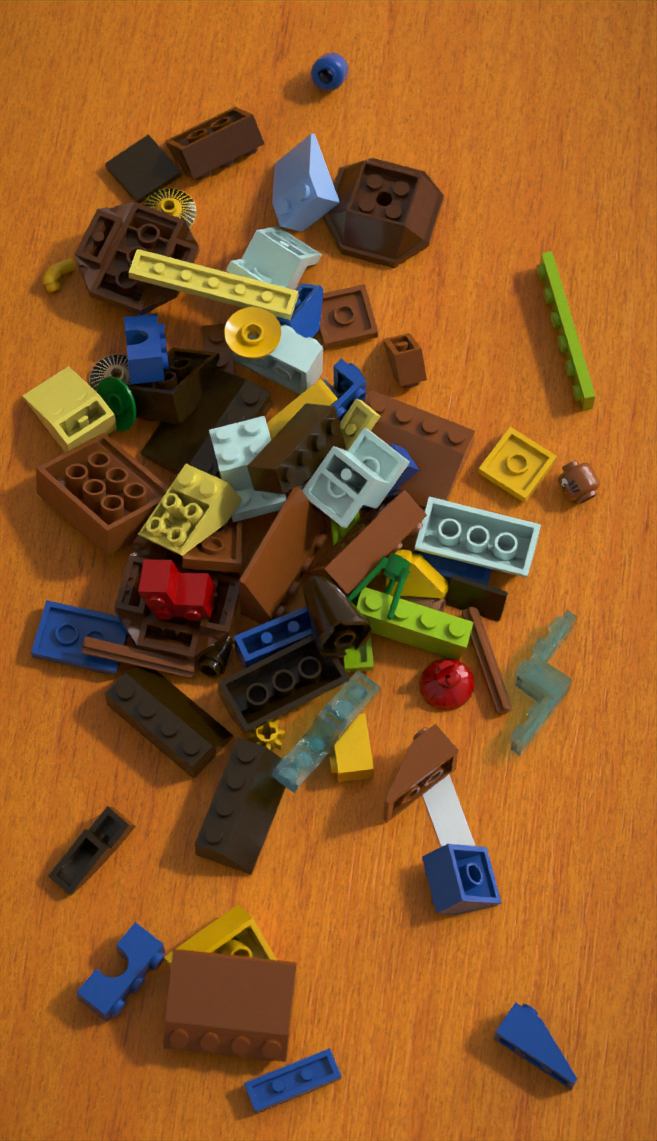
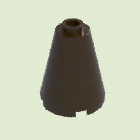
M320 575L311 577L304 586L303 592L317 651H319L323 658L332 659L347 655L345 650L352 646L357 650L369 639L372 633L368 619L329 577Z

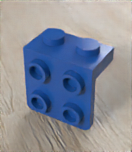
M342 359L334 365V388L339 393L344 394L332 405L335 406L340 422L355 399L365 402L367 394L366 378L362 376L361 371L354 364H347Z

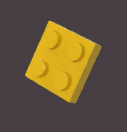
M509 427L478 468V474L526 503L555 464L557 456L512 427Z

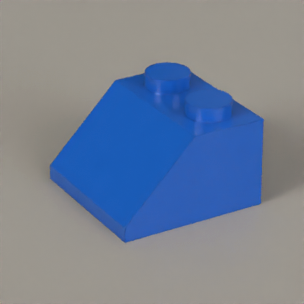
M446 844L422 856L425 875L428 879L436 914L457 915L502 904L487 847Z

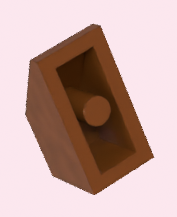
M410 333L383 339L394 379L399 386L406 388L415 387L420 382L427 380L422 349Z

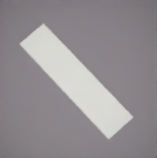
M448 775L423 794L441 847L446 844L475 846L451 777Z

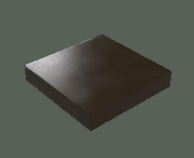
M149 134L105 163L106 169L132 199L139 204L147 200L148 197L158 190L163 189L181 177V170Z

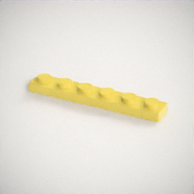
M140 249L136 250L128 272L131 279L242 308H263L274 316L291 320L298 299L297 290Z

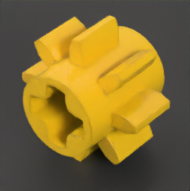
M276 720L274 723L270 721L254 729L256 733L249 734V741H256V744L262 745L269 750L275 748L281 750L282 743L278 739L286 737L285 731L278 730L279 720ZM264 733H269L271 739H265Z

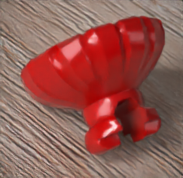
M450 658L431 662L422 672L419 682L420 692L425 701L434 708L440 710L443 708L445 711L463 706L472 697L475 685L473 674L467 665L457 659Z

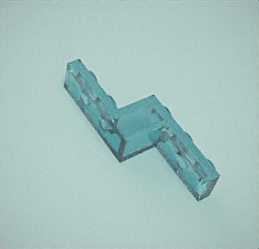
M568 610L562 617H555L548 628L550 631L545 639L541 637L536 642L531 651L534 653L529 661L524 659L515 671L517 675L515 686L537 700L527 713V716L530 718L524 726L519 723L510 736L512 739L511 751L518 756L522 755L571 689L573 680L547 663L575 627L577 616Z
M358 670L317 715L302 739L276 766L271 776L295 793L334 749L337 741L377 695L381 687Z

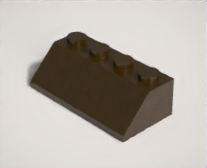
M312 634L219 681L218 695L231 718L246 734L350 681V678L338 658H323L316 649Z
M135 667L125 672L105 693L108 707L193 779L233 738V734L158 671Z
M238 737L196 839V855L252 875L294 766L268 748Z

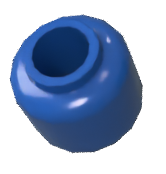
M326 53L320 56L313 64L311 79L319 89L334 91L347 79L349 73L348 64L339 54Z

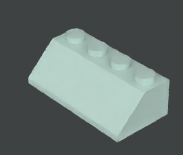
M433 497L428 498L425 509L427 516L422 520L423 526L419 530L414 550L525 578L528 577L541 524Z

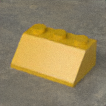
M238 904L176 948L277 960L253 917ZM173 951L164 956L170 969Z

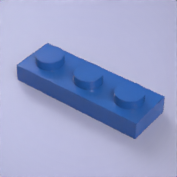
M329 1048L244 1083V1087L254 1112L257 1114L341 1080L342 1076Z

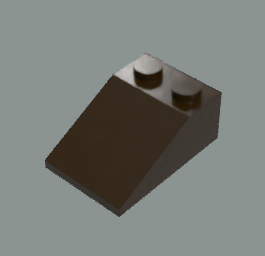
M173 347L167 352L169 369L163 370L164 381L138 383L128 386L135 401L136 418L148 421L169 422L170 424H180L185 421L196 409L220 359L219 353Z

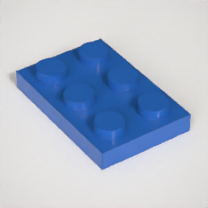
M46 600L31 655L33 658L117 676L120 662L83 654L81 652L82 642L85 637H90L125 646L128 633L116 615Z

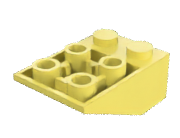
M69 366L22 396L65 453L102 433L108 435L117 429L115 414L101 396Z
M185 464L138 535L183 556L225 525L242 499L228 482Z

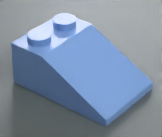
M311 133L275 163L272 204L280 227L303 232L340 203L315 134Z

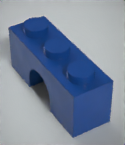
M157 313L124 317L130 384L164 381L163 370L169 369L164 324H158Z
M136 922L116 945L118 954L128 961L126 971L118 977H107L95 969L76 992L79 1001L106 1022L111 1016L116 1018L126 1006L124 1002L131 992L136 994L144 985L146 974L151 969L155 971L164 961V944Z

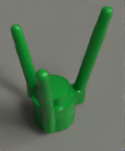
M391 552L388 558L382 556L378 565L347 598L352 601L384 568L383 575L390 578L384 593L390 595L395 583L398 582L387 616L389 620H392L412 563Z

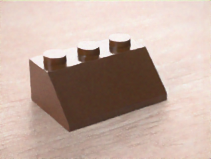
M233 107L165 141L184 174L192 179L196 178V180L209 176L211 174L210 171L217 167L224 168L234 163V159L242 155L249 156L256 153L258 147L265 144L253 114L237 107Z

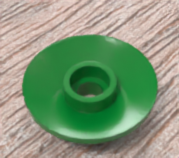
M109 376L102 379L98 385L97 393L115 414L116 430L126 431L130 429L136 419V406L131 391L117 377Z

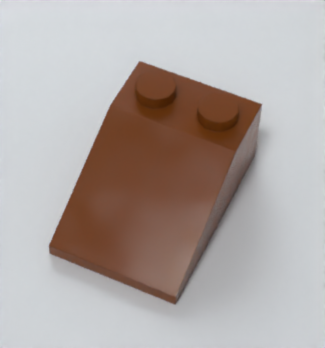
M436 724L429 729L424 727L414 735V741H412L385 798L383 818L386 822L390 821L456 770L459 750Z

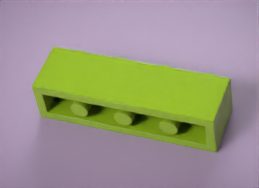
M367 587L358 594L354 605L368 619L372 633L452 659L460 660L465 652L473 622L404 599H399L392 620H389L387 616L393 596Z

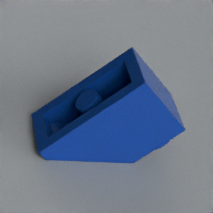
M301 283L296 289L298 291V299L291 320L280 317L276 318L281 326L287 325L297 334L305 338H312L320 329L323 288L321 285Z

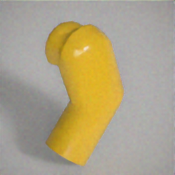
M70 257L55 263L47 269L42 282L43 285H46L48 292L60 289L61 285L58 279L76 270L72 258Z

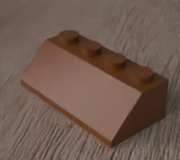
M405 490L387 494L377 509L371 508L307 573L311 577L316 575L327 576L344 595L351 594L361 581L378 565L382 556L386 557L391 552L396 553L403 546L401 541L407 535L412 536L423 526L421 521L427 514Z

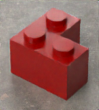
M144 559L138 592L157 618L169 620L172 617H184L188 620H199L200 618H211L216 586L208 573H180L172 560Z

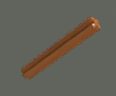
M469 607L462 611V617L473 622L470 640L497 714L503 715L512 710V704L477 608Z
M85 637L81 646L83 654L188 679L193 678L196 664L191 661L95 638Z

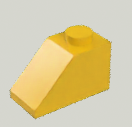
M399 550L395 553L412 563L401 596L444 598L449 589V582L421 554H412L410 550ZM386 577V587L390 581L388 577ZM398 582L395 583L390 595H394Z
M365 713L357 716L334 745V756H329L331 774L337 773L338 783L373 779L374 767Z

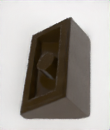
M452 575L446 597V605L460 610L474 607L478 609L480 616L500 621L508 593Z

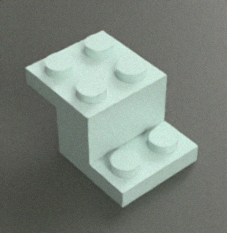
M279 226L256 230L242 259L230 261L226 271L295 290L306 267L318 264L322 254Z
M265 416L209 430L221 479L228 482L242 499L232 514L233 522L281 510L287 499L286 494L254 491L247 469L248 464L271 441Z
M363 428L348 451L335 446L332 447L302 491L310 502L341 527L347 528L362 505L375 509L379 507L410 461L369 429Z

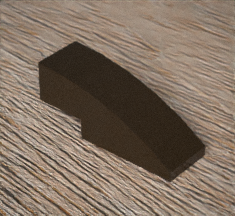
M107 806L90 829H85L48 877L69 895H73L110 858L136 826L115 808Z

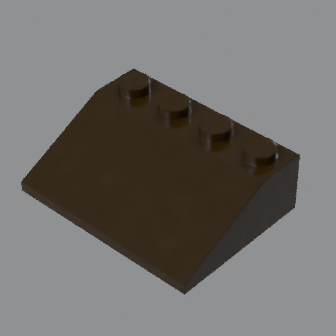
M215 368L196 409L180 424H170L169 422L162 421L140 453L177 476L184 465L188 464L221 479L209 430L266 416L273 406L271 393L247 379Z

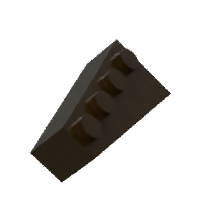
M306 403L248 464L247 469L254 491L284 494L312 477L333 446L347 451L335 406Z

